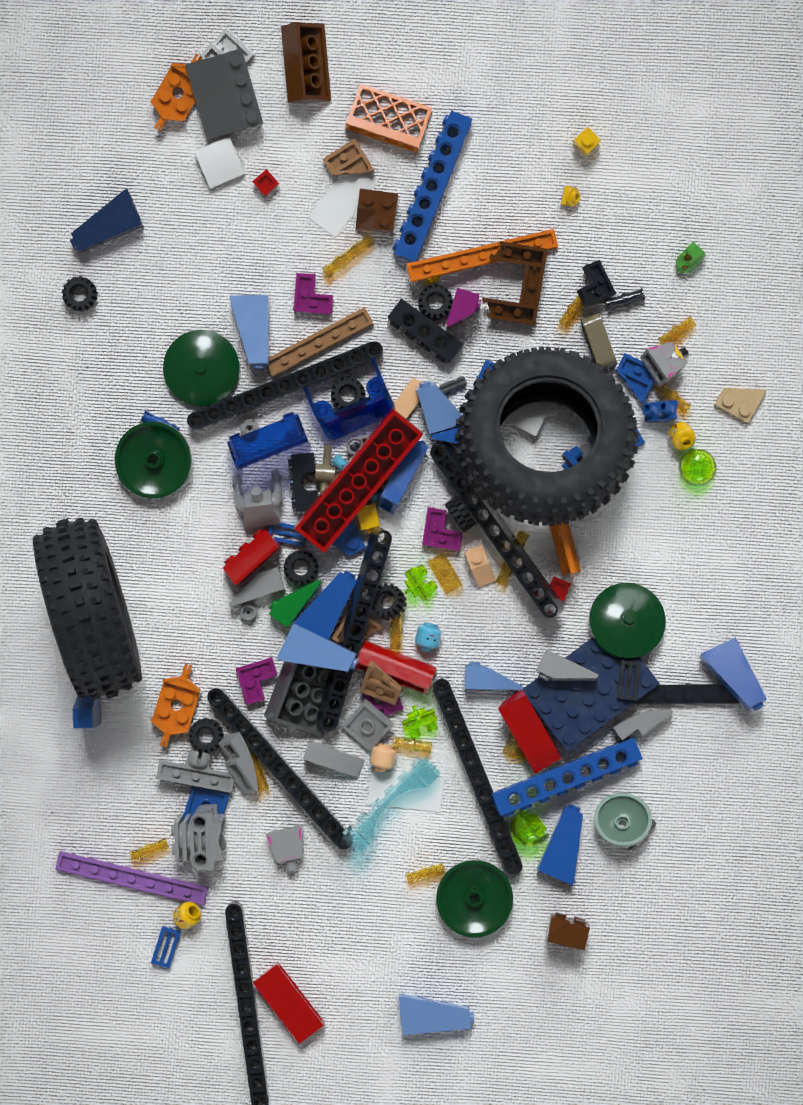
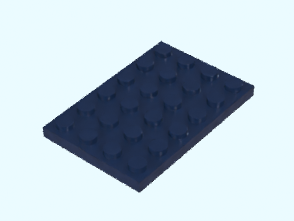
M591 638L565 658L598 674L599 676L596 681H552L550 679L545 681L538 677L524 687L523 691L544 723L565 751L568 752L660 683L640 657L636 659L613 657L604 652L594 639ZM621 660L641 662L636 701L617 699ZM625 665L621 695H625L628 665ZM636 666L632 668L629 696H633Z

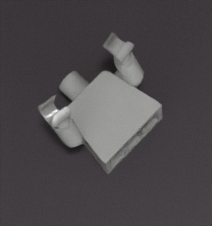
M278 469L270 471L273 479V494L270 490L262 491L260 487H253L250 493L244 494V498L241 488V475H233L232 486H235L233 489L234 500L238 509L243 512L244 528L281 524L279 504L283 494L282 485L279 481L282 479V476Z

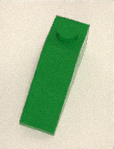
M319 579L280 598L279 601L275 599L269 607L271 610L269 614L288 628L323 581Z

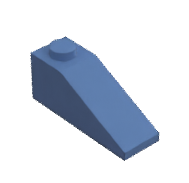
M469 662V665H465V689L523 690L521 684L481 665V662Z

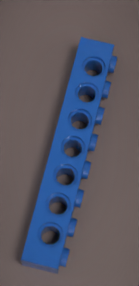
M452 110L449 115H445L442 125L445 127L442 133L438 132L435 140L437 147L435 151L431 150L428 157L430 165L428 168H424L421 179L424 180L421 186L417 185L414 193L416 200L414 204L410 203L406 213L409 215L407 222L403 221L399 231L402 232L400 240L396 239L392 250H395V256L410 262L418 260L472 124V118ZM450 129H456L458 135L451 138L447 132ZM442 147H449L451 153L447 156L442 155L440 152ZM441 164L444 167V171L436 173L433 167ZM429 182H434L437 185V189L429 191L426 185ZM422 200H427V201H429V203H430L429 208H427V209H422V208H420V206H419L420 201H422ZM414 218H421L423 224L420 227H415L412 224V220ZM407 236H414L416 242L413 245L406 244L405 238Z
M630 737L492 792L490 796L499 816L503 815L506 818L515 814L514 810L521 808L523 811L533 807L532 803L534 802L544 803L549 801V796L557 794V796L568 793L567 789L575 787V789L584 787L586 786L585 782L589 780L593 782L603 779L604 774L609 772L610 775L621 772L620 768L628 766V768L634 767L643 758L635 738ZM620 751L624 754L622 762L616 760V754ZM600 759H605L606 767L601 770L598 767V762ZM583 766H587L589 773L583 777L580 769ZM565 773L571 775V781L567 784L562 779ZM547 780H551L554 784L553 788L549 791L545 789V782ZM530 787H534L536 790V794L532 798H529L527 795V790ZM512 794L518 796V802L515 805H511L509 802V797Z

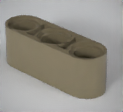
M600 313L582 318L581 323L595 363L601 364L604 370L616 366L617 361Z

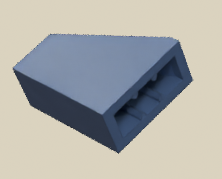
M424 381L419 383V387H416L429 433L432 434L455 427L456 419H459L463 414L459 412L435 382Z

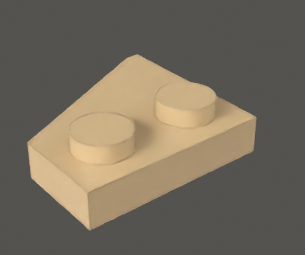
M723 388L714 405L749 423L766 390Z

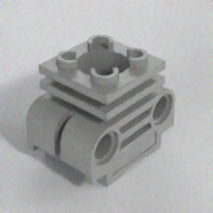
M218 804L200 805L192 817L191 814H187L185 819L184 814H179L178 818L174 821V825L171 826V835L175 837V844H172V855H175V861H179L182 855L183 861H187L189 856H191V865L196 870H215L214 862L222 861L223 854L227 851L224 837L226 815L218 814Z

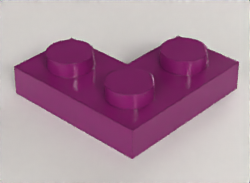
M296 273L293 311L332 315L333 295L314 293L316 274Z
M428 507L422 545L460 551L463 532L444 529L447 510Z
M273 657L235 668L246 704L249 705L265 700L260 681L278 676Z

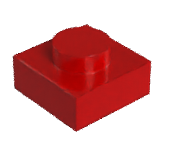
M267 169L252 181L265 197L279 185V182Z
M553 576L550 586L559 599L564 601L571 583Z

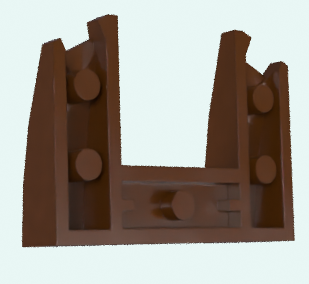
M500 241L499 244L502 246L495 255L491 253L489 259L525 265L519 302L482 297L483 303L488 304L491 313L487 317L535 325L548 249Z

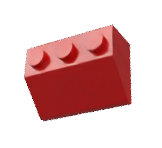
M267 529L264 531L258 530L252 536L254 538L249 544L245 542L238 549L240 552L235 557L231 555L224 561L226 565L223 569L235 585L241 584L282 547Z

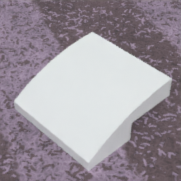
M225 28L200 56L203 57V60L242 48L247 64L255 53L233 32Z
M230 136L194 151L210 188L245 174Z
M536 402L527 404L511 413L504 422L536 436L552 403Z

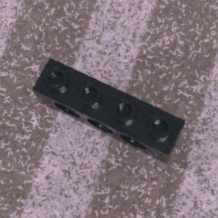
M402 298L388 316L391 326L397 330L402 328L406 331L405 336L412 341L417 339L421 342L420 347L427 352L432 350L437 354L435 357L442 363L447 361L450 364L463 346L461 341ZM405 317H413L415 320L414 324L406 326L403 323ZM421 328L429 329L430 334L428 337L423 338L419 335ZM437 339H443L445 347L438 349L435 347L434 342Z

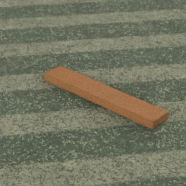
M364 307L269 357V367L267 368L273 378L374 325Z

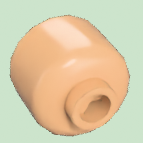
M378 743V746L372 748L370 764L375 766L374 770L386 772V769L393 768L396 751L393 749V746Z

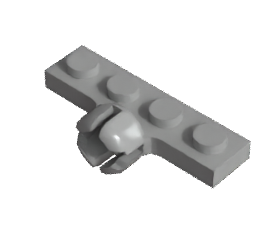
M190 751L185 764L159 760L156 779L232 793L234 778L228 772L210 769L211 757L208 753H201L200 763H197L198 751Z

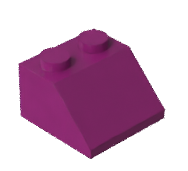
M457 288L446 324L447 329H451L473 317L475 312L479 313L482 300L479 299V294Z

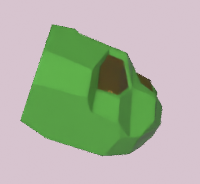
M692 242L677 257L676 270L679 273L690 272L706 257L705 252L696 243Z

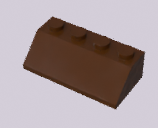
M294 22L281 26L288 103L305 104L331 101L325 25Z

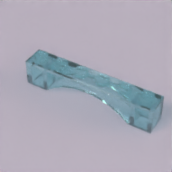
M418 757L411 764L412 769L408 773L404 771L397 778L399 782L395 786L391 784L383 792L385 796L381 800L379 798L375 799L370 804L371 809L367 813L363 811L356 818L358 822L353 827L349 825L342 832L344 836L341 839L357 855L373 841L376 823L382 811L392 800L406 791L428 787L441 774L426 757L422 759Z

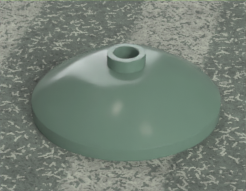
M615 793L607 796L598 804L594 814V825L600 837L609 844L618 847H630L640 843L647 837L652 825V815L647 804L639 797L629 793ZM619 824H625V827H620Z

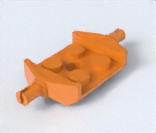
M195 53L191 63L200 61L203 57L199 56L197 59L198 54ZM171 64L170 69L150 102L159 114V119L153 128H158L160 132L168 120L184 122L195 103L185 67L186 64ZM175 88L182 89L183 97L175 98L172 94Z
M185 663L182 675L163 679L160 695L151 718V722L163 732L160 746L168 747L172 734L189 731L201 689L190 680L189 674L192 665L188 666ZM173 700L181 701L182 707L180 710L172 708L171 703Z

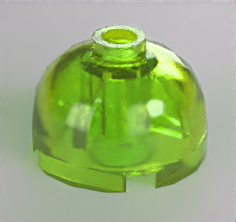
M699 448L689 450L683 454L678 465V471L683 481L697 487L712 481L717 470V464L712 454Z
M521 809L511 823L513 840L517 844L527 847L538 846L548 838L549 833H545L547 828L536 814L532 813L530 815L527 813L528 809L523 811Z

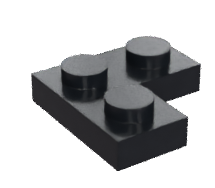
M600 259L582 267L590 285L577 290V293L585 308L617 294Z

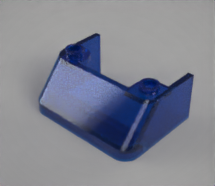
M374 357L370 359L377 376L370 379L366 385L369 397L334 411L331 404L324 400L315 403L310 389L307 386L303 387L312 411L324 435L329 440L340 439L382 421L392 407L396 409L385 379Z
M293 412L283 415L282 420L242 436L239 433L229 437L230 441L226 442L234 466L239 472L243 471L245 467L305 443L307 445L311 444L300 415H294Z

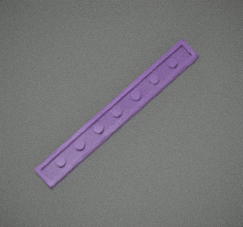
M61 850L59 851L55 868L58 871L185 902L190 901L202 906L205 905L209 888L208 886Z

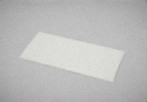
M371 173L339 176L309 215V218L336 238L357 210L360 188L372 190L379 179Z
M372 770L368 804L440 812L444 778Z

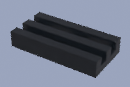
M621 660L617 699L637 700L641 662ZM625 665H628L625 695H621ZM636 666L633 696H629L632 668Z

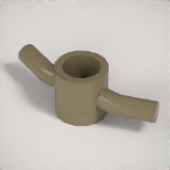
M330 444L324 445L323 464L316 465L315 483H321L320 494L336 474V466L330 465L332 445Z

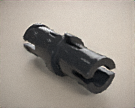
M641 288L630 293L623 292L620 296L605 299L608 311L622 306L629 307V304L646 300L643 289Z

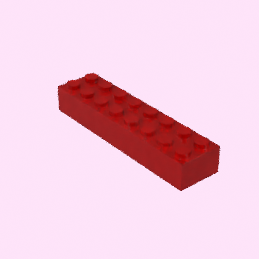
M392 407L297 521L294 529L325 553L423 436V432Z

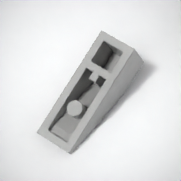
M273 565L262 568L263 572L258 573L229 603V607L285 589L279 568H274Z
M547 649L536 669V673L539 674L538 677L545 681H549V679L552 681H596L599 676Z

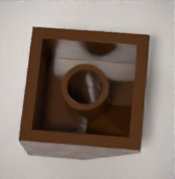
M360 188L356 229L394 234L398 193Z
M555 912V915L550 914L545 936L547 942L585 950L590 930L589 924L585 919L580 917H574V919L566 918V914Z

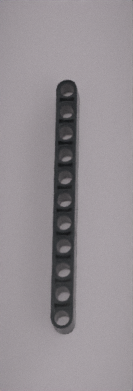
M371 341L192 412L187 417V424L194 430H200L377 360L383 355V347L379 342ZM376 345L380 348V352L377 355H371L369 348ZM356 352L362 355L361 361L357 363L351 360L352 354ZM338 359L344 361V367L339 370L333 366L334 362ZM321 366L325 367L326 374L322 377L317 376L316 369ZM300 374L308 375L309 379L305 384L298 382ZM283 381H289L291 386L289 390L283 391L280 388V384ZM265 388L273 390L271 397H263L262 392ZM247 395L255 397V402L252 405L245 403ZM235 402L237 409L234 412H229L227 410L228 403ZM212 409H218V418L211 419L209 412ZM194 416H200L201 424L199 426L192 425L191 420Z
M448 443L433 445L430 450L432 459L541 613L547 618H553L561 614L563 611L561 600L498 511L491 508L488 499L483 501L477 494L478 488L473 490L471 483L465 477V470H462L460 467L459 457L451 445ZM440 447L444 450L443 457L439 454ZM450 463L455 465L454 472L450 470ZM462 478L466 481L465 488L461 485ZM472 494L477 496V503L472 501ZM483 510L488 512L489 516L487 519L483 516ZM495 525L500 529L499 534L494 532ZM505 541L510 543V550L506 549ZM516 557L521 558V566L516 563ZM528 572L533 575V581L528 580ZM539 588L544 591V597L539 595ZM550 604H553L555 606V613L550 611Z
M378 527L374 528L370 533L338 642L339 645L345 648L348 644H351V651L357 653L356 658H358L392 542L390 532ZM384 533V539L378 542V536ZM378 551V558L373 560L372 555ZM373 570V576L367 579V573ZM367 588L368 594L362 597V591ZM362 607V613L356 615V610ZM357 625V631L351 634V628ZM330 669L316 717L318 726L324 731H334L338 726L353 675V669H350L348 672ZM341 681L340 687L335 689V683ZM335 699V705L333 707H329L330 701ZM326 718H330L328 725H324Z
M439 678L434 682L433 690L504 866L508 873L518 874L521 872L523 865L504 816L496 814L491 817L487 814V809L495 806L491 796L483 799L479 793L482 789H488L492 793L493 789L448 680ZM445 682L447 690L444 692L437 691V683ZM448 699L452 700L455 704L451 710H446L443 706V703ZM455 717L460 718L462 721L461 726L458 728L452 727L450 723ZM461 735H465L469 738V742L464 746L460 745L458 738ZM468 753H473L476 756V760L473 763H468L465 760V756ZM475 771H480L483 773V778L480 781H475L472 778V774ZM496 825H503L505 831L502 834H496L494 832ZM503 843H510L512 849L509 852L502 851L501 846ZM510 861H518L519 867L516 870H511L508 867Z
M216 687L211 689L207 695L209 703L236 733L240 732L247 746L339 849L349 848L353 839L345 826L222 688ZM214 691L221 693L222 698L220 701L212 699L211 695ZM227 705L234 708L232 716H228L224 712V708ZM239 720L246 721L247 728L245 730H240L237 727ZM252 734L259 736L260 742L258 744L250 742L249 738ZM268 748L272 751V758L266 759L263 757L262 752L264 749ZM277 763L284 764L285 772L278 773L275 770V765ZM291 777L296 778L298 786L290 787L288 779ZM308 792L311 795L310 801H302L300 798L301 793ZM316 806L322 807L323 815L316 816L313 813V808ZM334 821L336 829L328 830L326 822ZM341 835H346L349 838V843L342 845L339 843L338 838Z
M233 901L226 907L225 916L251 1105H258L255 1101L258 1097L265 1099L266 1103L264 1105H269L270 1097L255 988L253 985L244 908L241 903ZM236 906L239 909V914L236 916L231 915L229 908ZM235 925L240 926L242 933L239 935L234 934L232 927ZM241 944L245 952L237 953L234 948L236 945ZM238 964H245L247 971L244 973L239 972L237 969ZM243 982L248 983L250 990L242 991L240 984ZM244 1002H250L253 1008L251 1010H245L242 1004ZM253 1021L255 1028L247 1029L245 1022ZM249 1040H255L258 1046L250 1048L247 1043ZM257 1059L260 1061V1066L253 1067L250 1061ZM260 1078L263 1081V1085L255 1086L253 1079Z

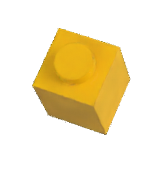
M587 127L574 139L573 144L586 157L600 144L601 140Z
M376 504L363 506L358 512L361 530L370 533L374 528L380 527Z

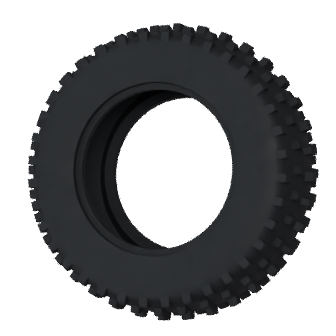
M539 347V351H537V348H531V352L529 349H524V353L519 351L517 356L515 353L504 357V362L499 359L492 365L493 369L488 367L484 371L482 379L478 377L474 381V390L469 389L465 394V399L468 400L467 403L463 402L459 407V412L463 413V415L456 419L455 426L460 427L457 433H455V441H459L456 453L457 456H460V467L462 470H465V477L471 483V487L473 490L478 488L477 494L483 501L488 499L491 508L494 510L499 508L504 516L509 518L510 515H513L514 520L524 523V520H528V524L533 525L534 523L536 526H539V522H542L543 526H548V524L549 526H554L555 522L557 525H561L563 521L565 525L569 524L570 521H576V517L578 520L584 519V517L589 515V511L592 514L596 513L598 508L601 507V503L606 505L610 502L611 494L616 495L620 492V482H627L629 474L626 471L633 468L635 464L632 458L638 451V446L634 445L637 444L639 432L635 431L637 429L636 417H633L635 413L634 409H632V404L629 403L628 395L625 396L622 385L620 383L615 384V377L610 372L606 374L601 364L597 363L595 365L592 363L593 359L585 355L583 358L579 357V353L571 350L569 353H566L563 348H560V351L559 348H554L553 351L551 347H546V349ZM536 402L556 403L569 408L584 421L590 432L593 448L581 462L571 468L556 472L539 471L523 465L509 453L503 443L500 428L506 418L522 406Z
M77 518L72 523L68 519L59 520L55 528L45 527L42 535L36 534L33 537L37 574L53 634L66 672L77 696L82 699L90 696L92 700H96L105 694L107 699L118 696L119 690L132 689V683H139L142 680L139 652L119 578L104 535L95 519L85 522L83 518Z

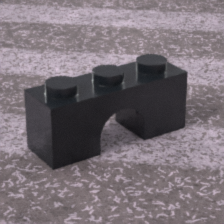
M314 452L291 454V459H288V468L293 472V478H290V489H294L295 497H291L292 509L296 508V512L307 511L319 496L318 491H307L302 485V479L306 474L316 472Z

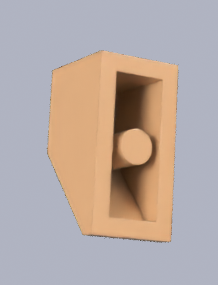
M482 545L464 552L478 588L496 581Z

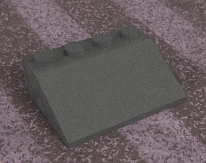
M242 48L185 65L207 139L264 124Z
M284 661L264 716L272 721L322 737L324 730L318 726L316 717L330 669ZM341 681L335 683V689L340 687ZM335 699L330 701L329 707H333ZM329 718L324 720V725L327 724Z

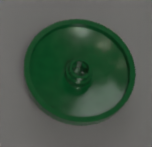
M193 330L182 334L170 345L164 357L163 374L168 388L178 399L193 406H210L224 400L234 390L239 379L240 362L236 350L225 337L209 330Z
M149 421L132 427L122 436L115 451V468L119 479L126 488L141 497L161 498L172 494L185 483L191 471L192 454L187 440L176 428L163 422Z
M618 583L606 588L596 597L589 612V629L594 641L604 652L620 659H636L650 653L661 641L666 627L665 612L659 599L647 588L634 583Z
M466 860L451 867L440 880L436 893L437 909L444 923L454 932L466 937L487 936L501 928L509 918L513 906L512 887L506 875L497 866L483 860Z

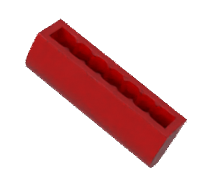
M366 640L355 669L366 672L370 661H372L399 685L427 695L437 668Z
M523 690L501 703L498 710L534 773L562 759Z
M279 961L253 982V985L299 1044L324 1026L325 1021Z

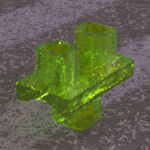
M424 565L416 568L412 567L404 573L408 578L404 582L408 587L404 593L408 594L411 592L414 598L419 595L422 601H425L433 596L432 593L438 586L433 580L425 584L421 578L428 573Z
M413 705V711L407 714L408 718L401 721L405 733L408 732L412 739L421 735L419 730L421 726L426 725L428 732L438 728L436 722L438 719L433 708L426 711L424 707L417 709Z

